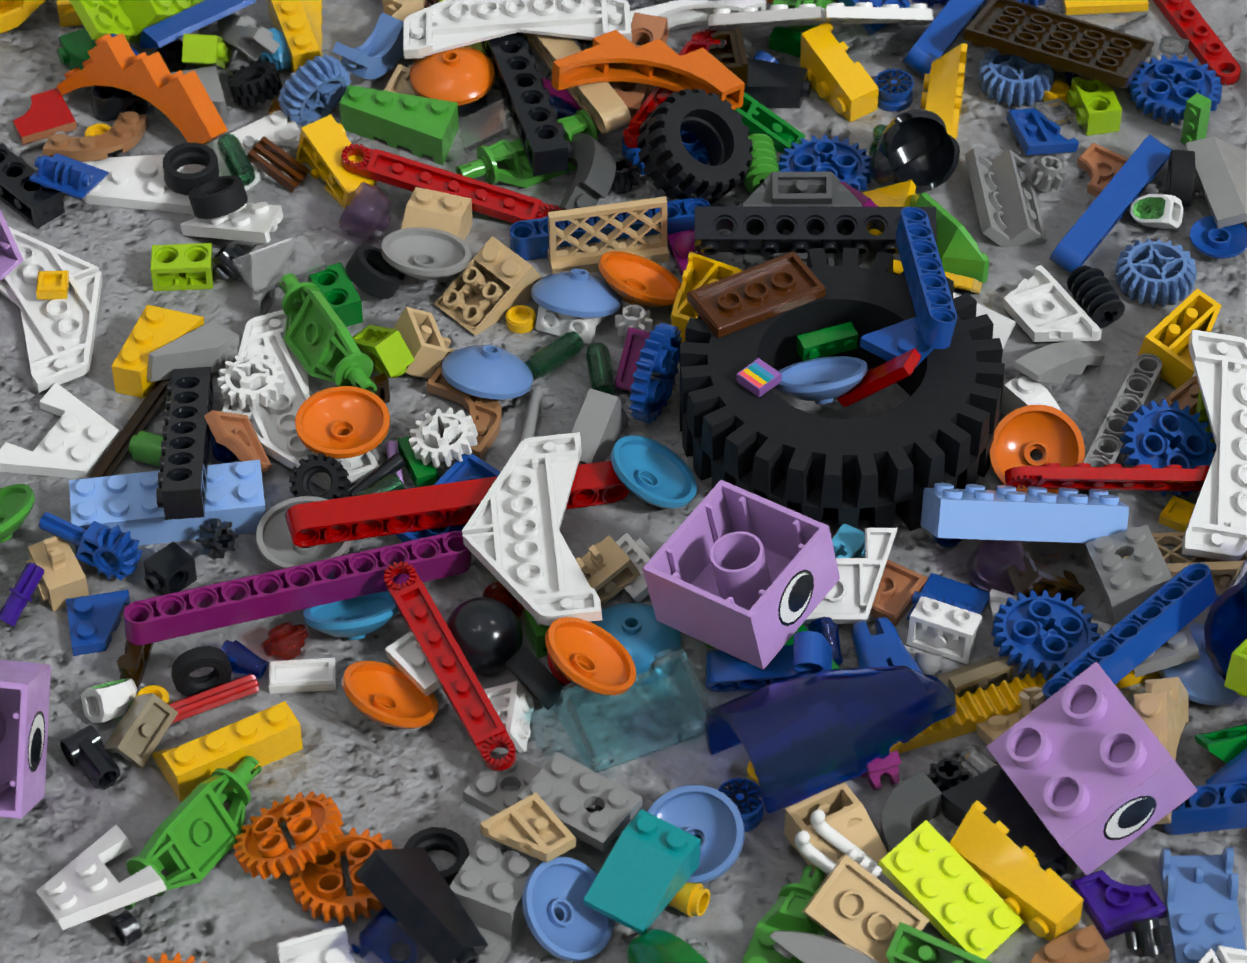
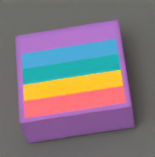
M758 358L737 373L736 382L756 396L761 397L781 382L782 374Z

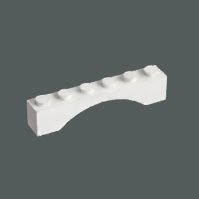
M675 0L630 11L631 22L634 13L665 17L668 19V30L670 32L685 27L708 25V15H712L714 9H731V13L742 12L743 8H759V11L766 10V0Z

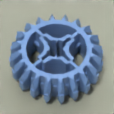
M991 48L990 53L984 54L983 59L980 61L978 81L979 86L982 88V93L988 94L989 99H997L998 104L1005 102L1008 106L1017 104L1021 107L1022 104L1026 103L1032 106L1033 101L1041 102L1044 97V91H1050V88H1052L1054 84V70L1049 65L1042 63L1032 64L1025 61L1023 57L1002 55L998 50Z
M327 54L322 57L316 56L313 61L307 60L305 65L299 66L295 73H291L290 79L284 82L285 87L281 88V95L278 98L280 102L279 107L290 120L302 126L307 125L309 122L313 123L319 118L322 119L327 113L330 114V111L337 107V104L341 101L347 86L350 85V74L338 59H335L333 56L329 57Z
M1147 238L1144 243L1136 240L1134 245H1127L1126 249L1120 252L1115 266L1117 286L1121 288V293L1128 294L1129 300L1138 299L1140 305L1146 302L1150 303L1152 307L1155 304H1160L1165 308L1168 302L1176 305L1178 300H1185L1186 296L1194 288L1197 276L1195 259L1190 257V252L1183 251L1182 245L1173 246L1171 240L1167 243L1161 242L1160 238L1157 241H1151Z

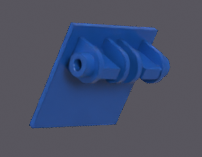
M56 153L52 157L47 155L43 157L38 156L35 160V167L38 170L29 180L40 184L42 187L66 193L72 198L83 199L109 172Z
M931 573L922 591H915L912 597V604L914 605L907 619L910 620V615L922 596L982 615L989 601L990 592Z

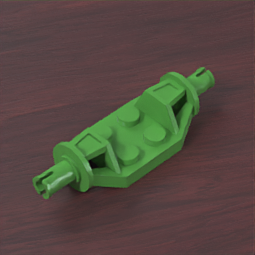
M583 109L577 110L573 116L561 118L557 121L563 124L565 141L569 140L570 144L573 140V135L576 133H586L595 140H597V134L601 133L594 125L589 114ZM503 139L489 147L485 145L479 146L477 148V160L456 166V174L472 179L484 176L486 181L492 185L500 181L528 188L574 171L577 167L568 162V170L534 176L520 139L511 142ZM497 164H506L510 170L499 169Z
M292 273L284 275L281 278L283 282L279 281V287L285 292L281 303L282 310L287 315L283 339L307 373L312 377L334 382L337 386L352 384L353 387L366 389L372 393L377 391V386L369 378L374 368L373 361L367 354L362 353L347 327L321 294L316 284L311 282L299 283L297 277Z
M245 756L243 761L232 772L223 768L215 769L210 778L201 782L160 824L140 854L128 860L126 866L130 876L151 865L162 878L167 890L200 882L227 854L233 845L237 843L235 837L243 834L241 827L244 826L245 808L251 801V794L247 785L262 771L261 765H258L259 762L252 756ZM225 801L231 804L229 812L222 805ZM164 869L171 874L164 877L161 871ZM167 890L155 894V896H163ZM137 902L124 906L123 908H125L126 910H131Z
M807 865L803 869L799 883L786 884L781 888L778 896L779 899L758 922L742 963H803L794 955L789 960L775 950L773 946L776 942L770 936L776 930L801 931L825 936L824 929L802 913V910L824 880L825 873L816 866L814 874L811 876L813 865Z

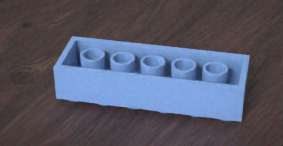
M260 460L208 465L205 515L200 518L165 520L164 508H158L156 489L159 488L158 472L160 470L69 480L72 524L85 530L88 529L93 521L105 526L107 525L111 529L119 525L124 533L131 530L130 537L139 540V546L198 539L201 532L199 526H210V518H218L221 523L224 521L232 522L230 529L233 530L234 534L256 533L258 524L266 513ZM75 545L76 553H77V550H78V547H79V546H77V545Z
M935 483L934 488H924L921 526L937 538L1087 543L1099 537L1127 531L1129 506L1119 501L1118 496L1109 495V491L1103 489H1090L1089 494H1080L1077 489L1059 488V492L1054 493L1047 492V488L1034 486L1028 487V491H1016V487L998 485L997 490H985V486L977 484H966L965 489H954L952 484Z

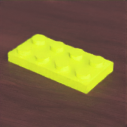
M927 820L877 864L882 868L881 872L922 914L930 919L929 922L951 945L983 959L989 957L1024 924V921Z

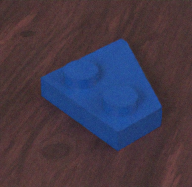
M1015 109L1008 111L1006 119L1026 155L1077 152L1079 141L1075 138L1068 140L1060 134L1061 127L1046 119L1045 115L1037 109Z
M917 317L863 335L860 342L861 348L887 361L915 348L921 355L917 366L935 349L924 343Z
M129 590L66 599L73 656L107 651L112 640L111 635L117 630L121 622L120 615L124 606L130 603Z

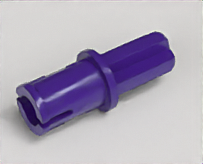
M32 562L27 563L14 588H9L11 593L0 610V620L14 627L16 626L28 601H33L30 597L44 574L42 567Z

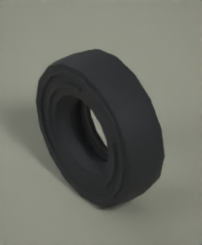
M211 646L196 647L185 651L174 661L171 671L172 680L177 691L184 696H191L229 682L232 675L231 663L226 653L219 648ZM201 667L214 668L211 673L202 677L189 676L191 672Z

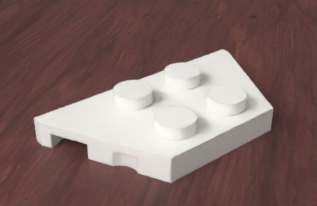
M267 202L246 203L242 208L228 215L212 219H199L196 217L181 223L180 227L182 234L186 236L267 244L271 241L269 232L277 230V224L282 221L284 215L279 205H268Z
M1042 265L1034 269V275L1029 280L1024 278L1018 284L1017 289L1012 290L1004 297L1003 308L1034 342L1101 340L1102 330Z

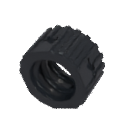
M124 911L110 920L112 930L119 941L125 946H129L143 935L137 920L128 911Z

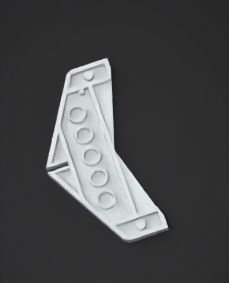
M443 0L405 18L404 58L420 59L428 55L517 32L593 40L595 37L617 30L632 42L630 5L626 0Z
M872 2L856 3L854 7L844 6V3H829L824 9H821V6H816V4H800L798 8L789 9L788 5L779 4L771 5L770 10L759 11V8H743L742 12L731 13V9H714L713 14L708 15V30H732L736 27L821 25L827 21L831 25L878 23L930 25L933 21V9H927V4L924 3L910 4L908 8H899L898 4L873 7Z
M281 110L275 111L205 145L212 148L218 157L219 177L238 176L242 178L245 190L247 191L268 175L245 159L248 152L253 150L255 145L251 148H245L243 146L244 137L252 136L254 140H261L265 136L270 141L293 143L299 141L301 132L296 122L290 120ZM281 148L292 157L297 154L293 149ZM165 154L108 157L103 160L80 161L109 172L95 188L81 199L86 204L194 214L188 195L175 193L168 188L164 181L163 157ZM189 164L180 167L176 171L189 174L202 171L206 167L198 164Z
M9 227L24 261L0 281V293L20 307L32 381L38 392L50 389L55 382L60 385L84 376L89 372L103 280L102 272L99 271V267ZM38 271H68L69 288L67 299L37 300Z
M283 310L254 317L246 323L238 355L242 359L246 358L248 352H251L253 357H257L260 353H264V359H268L271 356L275 357V364L281 363L282 369L285 371V392L278 393V401L268 400V407L257 404L256 410H253L251 405L240 409L238 402L231 406L227 398L225 399L222 412L247 415L265 453L288 468L293 469L294 466L298 468L301 465L298 461L302 458L307 460L309 459L307 455L314 454L318 456V454L306 448L296 433L295 417L303 402L310 397L308 373L283 339L287 315ZM371 452L352 458H334L347 470L349 474L347 478L351 481V484L360 482L379 467ZM325 472L316 473L310 479L311 482L323 489H330L331 478Z
M1192 329L1189 335V352L1217 449L1183 536L1182 554L1222 561H1239L1247 552V340L1242 337Z
M580 432L530 437L521 441L462 530L463 544L540 624L550 626L555 620L562 617H575L588 622L602 620L600 598L595 589L590 587L560 532V526L582 454Z

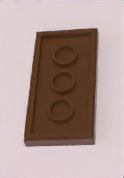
M793 251L687 292V301L716 337L720 338L825 297L826 288Z

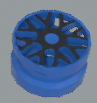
M889 69L880 72L875 77L874 82L879 88L878 108L889 112H899L907 109L912 104L914 81L907 72Z
M735 778L724 782L718 788L720 792H724L738 806L745 832L753 830L762 822L764 794L757 783L749 779Z

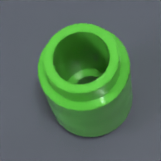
M142 430L137 436L133 435L129 444V453L132 454L133 460L160 467L163 435Z

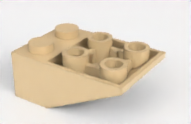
M492 236L434 304L476 336L505 318L506 312L511 307L525 305L532 298V286L542 277L531 264Z
M844 781L785 809L784 835L808 865H813V872L816 866L806 859L795 845L794 840L798 832H808L810 835L809 842L834 863L837 864L842 855H844L822 838L812 827L810 817L812 812L817 809L824 811L825 821L877 863L888 854L863 804Z

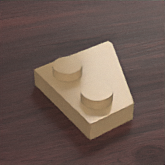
M537 793L526 797L480 823V832L483 836L546 863L576 847V837Z

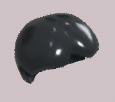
M910 110L895 117L885 128L878 143L877 153L869 163V173L872 179L879 184L890 185L913 180L916 185L915 193L928 192L947 182L952 176L959 162L960 147L956 139L947 133L946 125L939 115L928 110Z

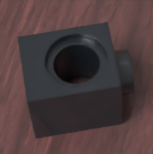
M174 541L143 561L146 575L144 581L147 587L154 593L158 592L160 595L180 592L197 580L194 557Z

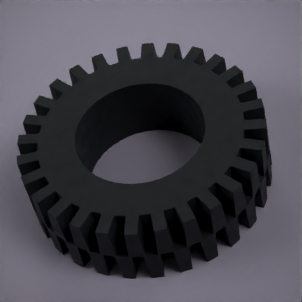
M843 247L841 266H828L824 248L808 249L806 265L825 286V297L720 338L716 337L699 315L698 319L690 317L685 329V342H681L679 426L680 432H682V446L686 457L693 456V471L700 481L712 477V489L720 480H723L823 523V520L838 521V530L843 524L857 528L858 520L867 519L871 528H892L894 514L897 513L907 528L912 531L922 527L921 514L924 488H934L935 483H948L954 485V489H965L966 484H976L977 475L985 477L989 470L990 448L994 438V431L1000 420L1005 363H1002L1003 348L1000 338H993L994 324L988 314L976 317L977 301L968 292L953 299L954 281L946 277L957 313V322L951 345L946 349H934L913 370L910 376L896 382L909 394L910 397L906 401L886 412L863 418L838 419L813 415L789 405L772 390L758 397L736 382V375L758 358L777 371L792 364L802 362L803 360L796 350L798 335L848 322L853 324L858 333V348L826 357L847 356L859 358L867 363L868 370L888 362L861 348L860 342L863 335L916 317L904 271L900 276L893 274V254L878 251L872 268L869 269L859 267V248ZM784 253V254H781V255H777V256H775V258H778V257L783 256V255L788 254V253ZM756 262L750 266L745 267L744 270H747L760 264Z

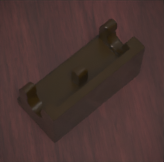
M740 27L735 28V30L715 32L712 34L713 40L724 39L726 41L723 44L710 45L709 53L747 86L748 61Z
M1025 556L1022 557V561L1026 566L1025 572L1015 565H1011L1006 570L1017 594L1021 592L1027 598L1029 597L1030 590H1034L1037 596H1042L1043 591L1047 590L1049 597L1054 598L1057 593H1060L1062 601L1065 602L1067 599L1073 598L1074 602L1085 591L1083 585L1078 583L1074 573L1064 570L1065 579L1038 570L1034 561Z

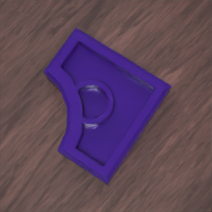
M1103 870L1071 881V888L1084 899L1083 909L1104 940L1123 934L1126 931H1131L1133 929L1132 921L1152 917H1158L1160 920L1167 915V908L1150 884L1141 886L1124 885L1111 879Z

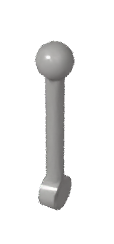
M58 131V132H56L55 134H66V133L63 132V131ZM48 138L21 147L13 146L10 148V151L18 157L22 152L45 145Z
M246 136L243 139V146L251 148L259 143L260 140H254L252 136ZM271 141L279 148H289L297 152L299 141L293 143Z

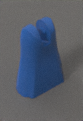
M887 617L876 618L875 629L877 635L871 636L864 620L855 622L852 627V640L858 661L864 699L871 705L917 697L925 689L926 679L918 664L901 641L892 622Z

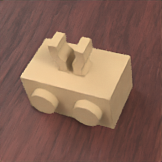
M405 307L393 329L400 332L415 359L413 363L407 366L405 373L413 377L420 376L430 379L443 359L455 350L448 348L451 340L441 336L432 313Z
M610 535L589 548V552L583 557L576 558L590 587L594 588L599 596L601 607L641 575L632 560Z
M54 536L40 543L28 546L30 560L25 561V564L27 565V563L32 562L44 569V574L37 585V591L42 601H48L53 612L67 607L66 599L89 596L86 576L68 541Z

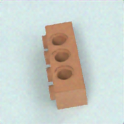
M634 13L631 22V43L639 47L661 39L666 44L669 36L668 19ZM611 82L612 88L626 104L631 119L654 87L644 83Z

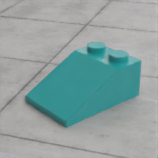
M641 809L622 831L583 899V904L639 934H644L699 867L701 839Z

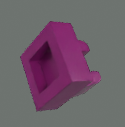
M898 751L869 758L858 764L861 777H866L874 791L882 788L880 782L881 775H886L889 778L891 786L900 782L898 765L901 764Z

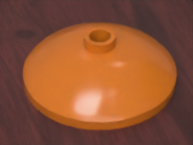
M463 46L416 59L410 70V83L418 96L457 102L458 106L469 104L482 98L490 91L495 81V68L490 58L483 52L470 46Z
M610 251L604 253L598 263V268L606 283L616 294L631 305L635 304L644 307H666L673 305L678 289L681 288V282L670 271L636 254Z
M338 386L319 391L305 400L297 411L295 427L301 443L312 452L324 454L326 457L345 459L360 456L376 448L388 434L390 415L386 404L376 394L358 387Z
M1027 405L1010 412L999 422L994 431L989 456L995 475L1003 485H1006L1004 472L1013 467L1042 466L1046 463H1059L1061 467H1072L1075 464L1083 463L1085 446L1079 428L1064 412L1046 405ZM1033 451H1039L1042 454V458L1035 461L1030 457V454ZM1019 486L1016 491H1028V488L1023 486V489H1020ZM1047 489V492L1058 493L1059 489Z
M562 617L555 620L547 629L545 643L552 662L576 686L595 694L607 696L623 694L635 682L636 668L630 654L614 636L603 628L580 618Z
M360 661L348 666L343 674L342 687L349 701L363 715L380 725L400 729H414L428 725L437 714L438 702L433 692L426 697L396 666L377 661Z

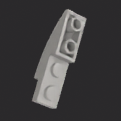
M232 13L217 20L218 31L224 41L250 60L257 62L262 52L274 54L280 45L272 39L274 36L272 32L262 26L256 27L257 22L244 13L242 16Z
M776 930L770 936L776 942L773 948L789 960L794 955L803 963H879L869 955L850 945L814 933Z

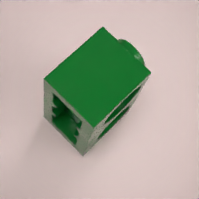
M342 262L307 272L308 282L316 284L321 294L346 327L363 322L361 299L350 278L347 276Z

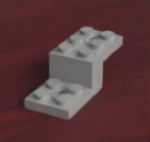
M1148 525L1133 527L1127 531L1099 537L1094 541L1085 543L1089 559L1104 590L1110 621L1113 626L1173 578ZM1188 625L1134 668L1135 677L1200 659L1198 646Z
M502 748L494 756L495 760L497 758L501 760L502 757L504 759L508 750ZM556 752L543 768L517 756L515 763L504 771H494L485 766L463 791L464 801L491 816L537 793L575 837L603 852L643 806V797L559 752ZM508 785H514L519 788L517 791L510 792L502 790L503 787ZM591 805H598L603 810L592 813L587 811L586 808Z
M481 835L452 881L450 888L488 944L479 955L480 959L477 963H504L527 925L522 900L525 882L532 870L544 861ZM511 850L520 853L519 856L512 859L503 856L505 852ZM427 951L420 963H437Z

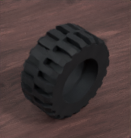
M684 89L678 93H673L647 115L646 120L639 129V134L641 135L638 136L637 147L641 148L638 155L640 163L645 165L643 170L647 177L650 176L653 179V185L658 190L661 188L665 192L664 195L672 200L674 198L678 200L703 198L709 204H712L736 187L746 177L752 164L753 154H750V152L753 151L752 140L748 138V135H750L748 126L743 125L741 121L743 117L739 112L735 113L731 108L732 104L727 100L721 101L719 99L720 96L712 92L706 94V91L701 89H694L693 91L691 89ZM680 130L692 133L703 143L710 158V166L697 161L688 153L683 145Z

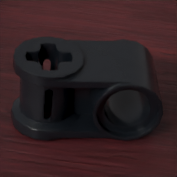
M94 86L92 89L93 115L97 120H115L120 113L128 111L144 115L148 110L147 100L137 95H132L129 91L111 86ZM132 102H135L136 110L133 109Z

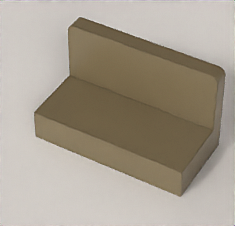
M988 657L936 676L935 683L946 700L949 701L955 694L958 697H962L966 691H970L973 694L979 687L987 690L990 684H994L997 687L1003 680L1011 683L1014 665L1007 664L1008 657L997 661L994 657Z
M154 693L138 695L105 743L104 749L108 754L118 753L136 768H143L178 712Z

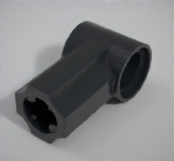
M92 725L60 740L61 750L68 763L72 767L78 766L95 789L101 788L106 790L112 787L121 776L120 768L104 749L102 739Z

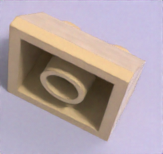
M416 187L406 205L401 229L413 227L438 229L451 233L465 241L473 225L472 198Z

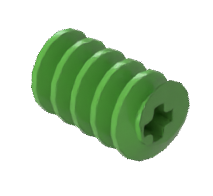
M764 134L748 136L749 140H752L753 151L750 154H753V159L744 180L745 187L751 194L763 184V181L771 172H780L776 149L773 146L774 142L772 138Z

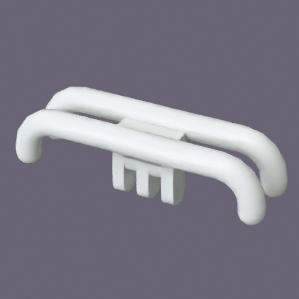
M817 809L812 812L810 817L811 825L822 838L844 855H848L904 900L909 901L881 872L882 868L877 865L878 863L825 821L826 816L823 810ZM798 832L794 842L799 852L829 875L836 863L809 842L810 835L808 832Z

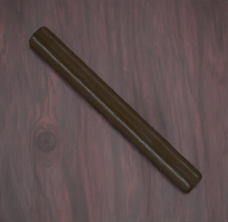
M170 379L160 380L155 383L88 478L113 476L129 453V444L133 435L137 436L141 430L145 431L165 403L166 396H168L167 381H170Z

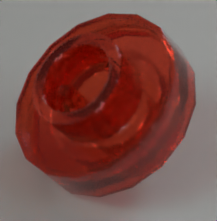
M288 621L267 632L269 638L261 643V648L265 656L274 655L277 659L283 657L284 660H291L302 653L300 648L305 645L304 640L309 636V632L305 624L301 623L293 626L291 621Z

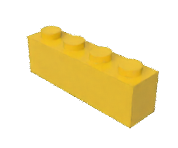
M267 0L273 26L283 33L291 59V72L295 73L299 66L302 67L306 64L307 60L313 61L316 56L322 57V0Z
M961 43L932 62L930 74L925 73L923 90L928 92H922L920 109H925L939 115L946 125L947 133L955 138L956 141L964 90L967 56L966 43Z
M286 701L181 746L153 751L152 757L175 795L182 802L201 782L210 778L215 769L223 768L232 772L243 761L245 756H252L259 762L258 765L263 767L303 750L301 726Z
M978 800L975 801L949 844L1024 921V924L1036 936L1050 942L1065 935L1081 920L1084 899L1051 868L1044 871L1039 866L1035 853L1026 845L1023 848H1019L1006 835L1010 830L1001 821L994 824L983 814L987 808Z

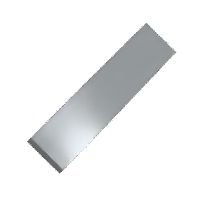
M1064 341L1036 349L1015 360L1012 367L1035 381L1063 385L1068 374L1082 375L1087 365L1100 366L1105 355L1082 341Z

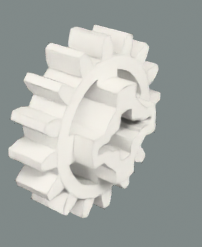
M248 352L246 358L242 359L239 355H236V362L226 361V369L219 370V391H221L222 399L228 398L229 405L231 406L238 402L240 409L251 405L252 409L256 410L257 404L268 407V400L278 401V393L285 392V371H283L281 363L275 364V357L273 356L264 359V353L253 357L251 352Z
M449 407L446 413H442L439 408L436 409V415L424 414L426 420L424 422L417 420L415 422L417 429L410 430L411 438L409 443L412 452H414L417 460L422 459L425 466L433 461L435 468H438L441 462H445L447 467H449L452 463L451 460L454 459L462 462L461 455H471L472 450L470 446H477L478 444L476 439L478 432L471 415L465 416L464 410L454 414L451 407Z

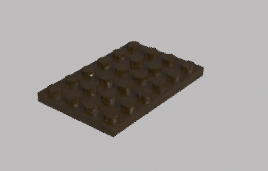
M990 0L965 29L963 37L964 40L970 41L976 47H990L998 50L1002 55L1023 57L1029 63H1042L1051 66L1053 70L1058 72L1069 71L1078 74L1084 80L1105 82L1108 87L1114 89L1127 88L1152 53L1155 43L1016 0Z

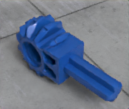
M45 512L39 521L38 526L42 530L79 546L76 558L87 563L89 566H95L97 568V575L104 573L108 580L114 577L122 580L127 575L133 573L138 567L143 551L137 548L139 540L130 537L131 530L124 533L119 525L111 529L109 526L93 521L88 529L85 530L49 512Z

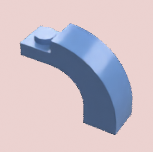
M382 12L372 34L365 43L357 48H351L336 42L332 52L342 56L340 62L343 63L348 72L367 80L379 78L389 72L404 54V22Z

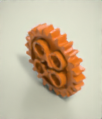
M311 791L304 797L303 793L299 792L295 799L292 800L287 795L280 804L277 801H273L272 808L269 810L261 808L262 814L259 817H250L251 825L241 827L243 834L235 837L238 843L233 845L236 851L234 855L246 874L250 873L252 878L260 874L262 880H265L272 874L274 879H278L282 872H286L288 876H291L294 868L298 867L303 871L306 862L316 863L317 859L315 856L327 854L328 851L325 847L336 844L334 837L341 835L342 832L339 827L344 825L341 819L342 814L332 798H326L324 793L316 796L314 791ZM284 821L295 842L296 847L294 849L290 848V843L281 827V823Z
M355 828L350 830L349 835H344L341 830V835L334 837L336 844L325 847L328 853L315 856L317 859L316 863L306 862L303 871L298 867L293 869L290 885L295 902L301 904L303 912L310 910L311 916L314 919L323 914L325 923L330 921L333 916L337 917L338 924H342L344 918L348 916L355 923L358 914L362 913L368 919L370 918L369 910L375 909L382 912V903L363 884L356 873L374 850L398 849L393 848L390 839L383 841L381 833L371 838L369 829L364 830L361 835H357ZM342 855H347L353 889L352 896H347L341 863Z

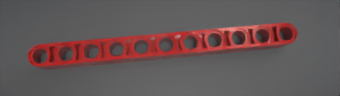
M611 461L578 465L565 510L615 503L623 500L628 495L629 490L616 476ZM498 476L297 504L286 511L285 519L292 542L298 547L467 524Z

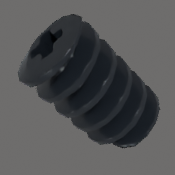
M1084 265L1077 267L1071 272L1066 282L1067 288L1072 292V296L1077 300V304L1099 328L1109 326L1123 315L1125 305L1120 301L1119 296L1115 293L1114 288L1109 284V280L1104 276L1101 269Z

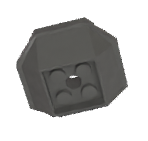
M771 172L763 181V184L742 204V207H862V203L840 183V180L833 172ZM751 229L748 231L752 235H759L762 233L757 229ZM782 229L778 231L782 235H789L792 233L787 229ZM817 229L808 231L812 235L821 234ZM846 229L838 231L842 235L851 234V232ZM748 252L743 255V264L746 266L756 262L762 264L775 259L777 255L788 252L774 253V255ZM843 252L835 255L834 253H825L828 266H841ZM796 253L807 264L808 253ZM859 255V265L863 263V255Z

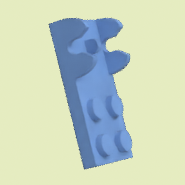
M1225 847L1222 855L1171 856L1170 849H1161L1158 867L1164 904L1167 908L1166 917L1170 930L1174 963H1198L1211 948L1219 963H1221L1216 954L1218 946L1246 950L1237 902L1239 878L1238 873H1233V847Z

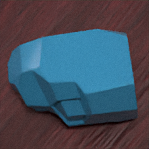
M276 28L267 29L273 33L272 39L280 45L274 54L262 52L258 59L264 63L266 61L274 63L279 71L291 68L290 54L283 33Z

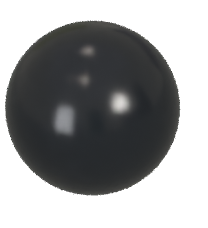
M478 597L467 600L454 609L446 622L476 676H491L507 669L505 663L521 649L523 632L520 621L508 605L497 599Z

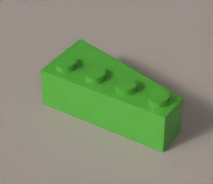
M348 85L339 103L341 125L345 131L373 141L377 138L385 140L387 146L395 149L399 146L412 150V155L421 158L424 155L434 158L435 163L444 165L459 130L457 102Z

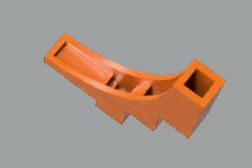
M614 30L593 38L591 48L553 62L551 85L557 91L589 83L622 81L644 83L675 92L684 89H691L692 91L694 89L705 90L706 94L712 92L719 95L721 101L727 100L732 104L731 108L733 110L743 106L745 83L704 48L679 56L661 39L636 47L620 32Z
M110 33L97 39L95 41L97 46L87 52L90 58L82 63L84 68L80 70L77 67L64 74L66 80L56 85L61 95L78 88L93 85L111 86L129 91L147 100L164 113L180 130L188 143L206 144L228 131L195 70L183 74L180 70L171 75L159 51L149 56L146 52L135 56L123 33L111 37Z

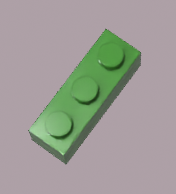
M1198 92L1186 101L1180 141L1183 144L1206 138L1212 100Z

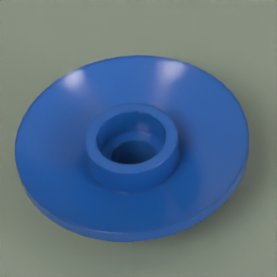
M1207 216L1199 219L1192 225L1190 241L1199 252L1207 256L1231 258L1246 250L1247 229L1241 223L1218 229L1213 216Z

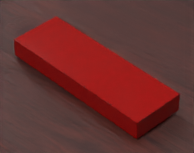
M913 348L868 371L859 384L849 392L839 396L837 400L843 407H848L910 376L919 363L921 355Z

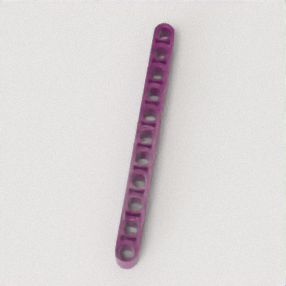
M453 531L139 600L128 604L124 609L125 637L132 644L145 645L387 591L383 577L385 570L388 569L389 565L392 566L394 562L399 563V561L403 563L408 562L409 565L412 564L422 582L459 575L470 569L472 553L463 544L462 532ZM398 574L392 581L393 583L396 582L397 585L398 583L402 585V582L406 583L409 576Z

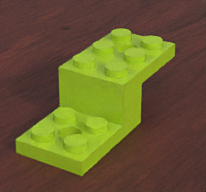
M69 0L92 40H97L108 33L110 35L112 33L116 35L123 33L128 43H139L143 29L203 2V0Z

